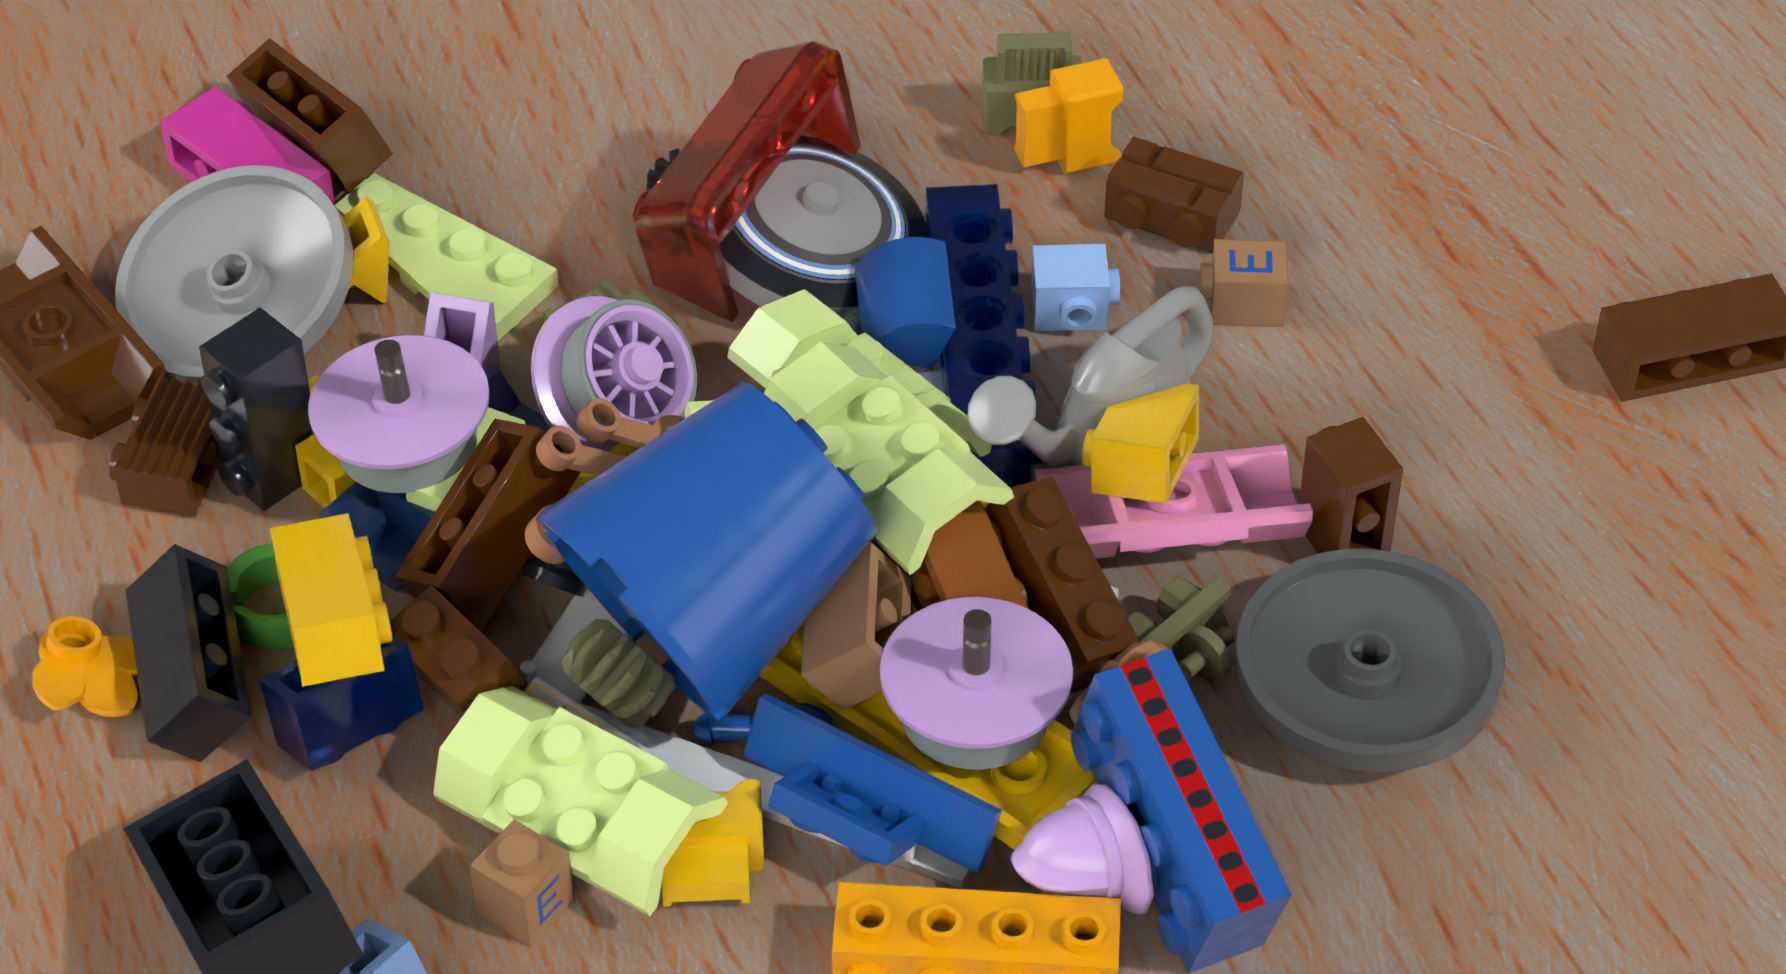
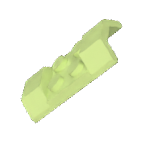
M805 289L759 307L729 347L727 358L764 388L767 387L768 381L772 376L821 341L855 347L886 376L891 374L960 436L977 455L983 457L991 451L992 444L980 440L970 428L967 415L950 403L951 399L867 333L857 335L844 319Z
M821 341L772 376L768 381L764 394L773 402L780 404L795 422L800 418L805 420L827 445L828 449L824 452L825 456L836 468L840 467L862 490L865 498L861 501L872 516L878 530L873 541L909 575L921 567L934 532L975 501L1004 505L1014 498L1012 489L971 453L969 445L891 374L887 376L883 374L855 347Z
M513 686L478 694L439 748L433 795L438 801L498 834L514 819L568 851L571 874L649 917L658 906L664 867L695 822L721 815L728 805L725 797L669 768L666 762L561 707L555 709Z

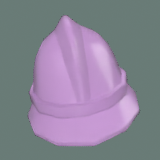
M1091 784L1082 797L1069 800L1066 807L1046 814L1027 832L1023 842L1015 847L1011 857L1015 871L1026 882L1034 885L1046 894L1121 898V910L1128 914L1138 915L1147 912L1154 897L1150 857L1138 823L1122 799L1107 785Z

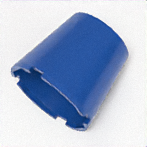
M741 382L560 499L536 517V521L547 531L544 533L545 536L604 609L634 642L645 634L668 658L662 666L672 674L675 686L715 722H719L730 712L878 533L872 516L861 501L865 498L864 493L840 467L836 468L825 456L824 452L828 447L818 433L802 418L795 422L780 404L773 402L763 392L748 382Z

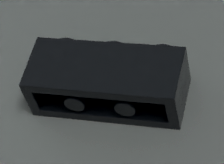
M259 307L200 345L199 351L204 375L201 377V385L209 398L213 418L209 426L218 444L221 464L218 465L219 475L225 486L234 495L240 497L244 494L260 509L266 511L302 486L295 445L314 433L308 416L310 388L302 340Z
M174 544L126 589V597L147 741L163 749L171 750L202 762L251 718L252 715L227 567Z

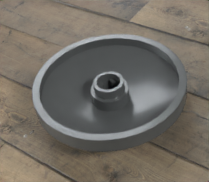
M1363 548L1341 549L1300 559L1282 568L1260 585L1249 599L1239 620L1234 665L1240 692L1254 716L1270 733L1290 748L1307 757L1339 768L1366 772H1395L1426 766L1442 760L1466 746L1483 730L1494 713L1500 697L1505 669V651L1498 626L1489 610L1471 589L1451 574L1428 562L1397 552Z

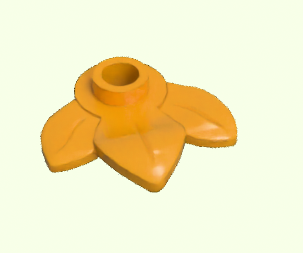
M77 616L62 617L52 622L48 630L40 638L38 654L41 661L32 672V685L38 699L45 706L55 711L64 710L80 701L88 711L103 717H123L134 713L137 707L138 691L133 679V675H137L132 637L125 635H102L95 623Z

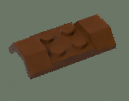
M42 226L31 230L16 262L0 270V369L27 401L32 400L57 430L91 440L130 420L136 402L140 398L148 399L157 380L165 375V366Z

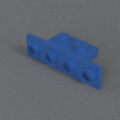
M767 693L759 698L743 756L784 776L774 783L768 804L769 808L789 817L796 827L804 831L821 833L848 847L855 857L866 862L880 863L888 866L916 844H920L975 873L983 870L1002 812L1001 809Z

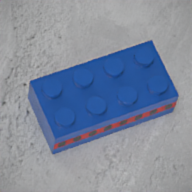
M1171 648L1095 674L1071 733L1073 753L1084 771H1092L1097 784L1107 785L1122 799L1138 823L1150 857L1154 891L1153 901L1160 914L1157 920L1158 928L1167 950L1172 955H1180L1189 974L1263 946L1292 893Z

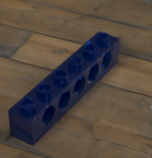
M997 184L926 187L925 222L929 238L945 241L956 327L939 358L943 393L951 399L950 403L966 415H968V404L974 392L985 381L997 376H1012L1023 381L1022 374L1030 373L1028 336L1017 337V329H1024L1022 292H1011V286H1018L1019 282L1017 250H1006L1005 244L1013 243L1011 208H1000ZM1024 381L1032 389L1036 400L1034 381ZM1019 440L1007 445H992L990 453L983 457H980L970 449L976 458L1009 487L1031 482V465L1042 464V460Z

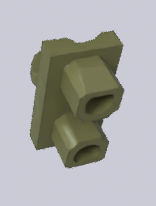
M1179 575L1163 588L1158 596L1157 613L1166 619L1160 625L1141 612L1137 613L1135 611L1127 617L1140 642L1152 640L1163 644L1167 649L1171 648L1186 679H1191L1198 673L1209 680H1218L1230 671L1232 660L1227 647L1234 642L1235 638L1228 629V622L1223 612V602L1231 596L1232 588L1218 578H1215L1203 589Z

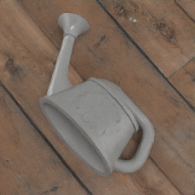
M1193 286L1177 287L1165 294L1133 320L1113 330L1106 331L1089 347L1075 366L1070 388L1062 406L1061 417L1052 431L1034 420L1036 400L1032 389L1024 381L1012 376L994 377L985 381L974 392L968 404L967 415L971 430L980 440L992 445H1007L1019 440L1043 461L1044 469L1083 465L1082 450L1085 435L1088 429H1096L1108 406L1185 383L1194 384L1190 377L1204 360L1211 345L1214 332L1213 317L1204 296ZM1184 312L1189 324V332L1182 346L1181 326L1176 317Z

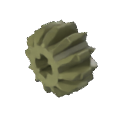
M595 619L585 630L581 629L568 644L570 647L560 660L564 673L629 727L640 728L651 716L655 717L667 703L666 699L675 687L672 674L608 620Z

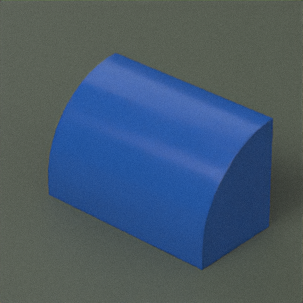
M926 237L895 239L872 249L855 267L861 334L867 333L905 364L933 370L956 328L945 241Z

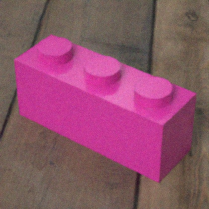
M217 87L212 88L161 120L168 163L192 182L208 174L232 167L246 165L274 166L290 170L309 179L335 205L332 188L335 181L330 174V170L292 143L285 132L278 128L273 129L255 116L244 102H236Z

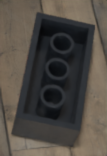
M248 759L123 828L202 974H339L346 966L364 957L330 891Z

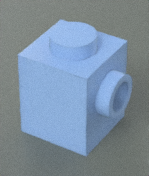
M1106 244L1033 245L1031 296L1034 331L1107 330L1109 305H1119L1120 275L1118 268H1108Z

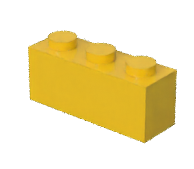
M349 513L270 528L280 588L302 685L309 686L384 671L380 644L393 642L386 604L382 600L377 570L373 567L368 537L361 536L355 538Z

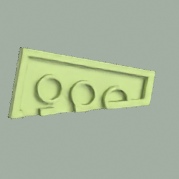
M375 173L361 182L353 191L334 205L343 217L365 197L375 203L390 242L389 264L399 272L400 281L412 293L421 292L428 300L430 299V293H438L494 303L498 341L559 286L557 269Z

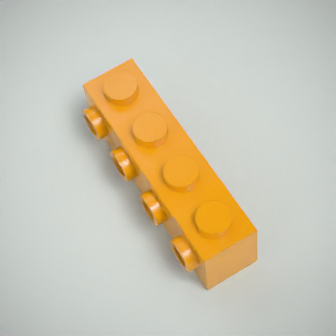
M838 882L832 943V974H1118L1121 898Z

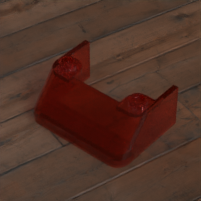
M811 41L762 51L740 64L733 83L652 190L644 192L635 205L633 220L636 223V233L654 286L730 322L734 321L739 312L719 246L803 132L820 138L854 155L861 147L843 61L838 50L817 41Z

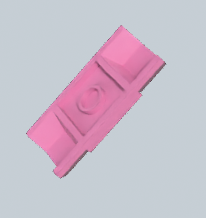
M1284 444L1191 454L1166 504L1091 493V468L1084 467L1083 465L1034 470V481L1053 477L1096 559L1115 557L1118 547L1120 552L1152 553L1164 547L1193 544L1218 546L1232 540H1240L1242 544L1305 537L1313 520V510L1310 503L1297 504L1292 492L1288 456Z

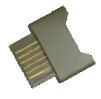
M1070 32L997 34V56L983 59L982 114L984 133L986 135H1000L1009 127L1016 126L1017 102L1015 101V93L1050 86V70L1082 63L1080 56L1072 55Z

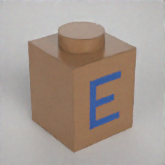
M1214 239L1212 264L1201 263L1199 275V292L1204 296L1205 300H1210L1213 324L1284 327L1289 284L1287 241Z
M515 819L469 865L476 914L529 947L574 902L569 852Z

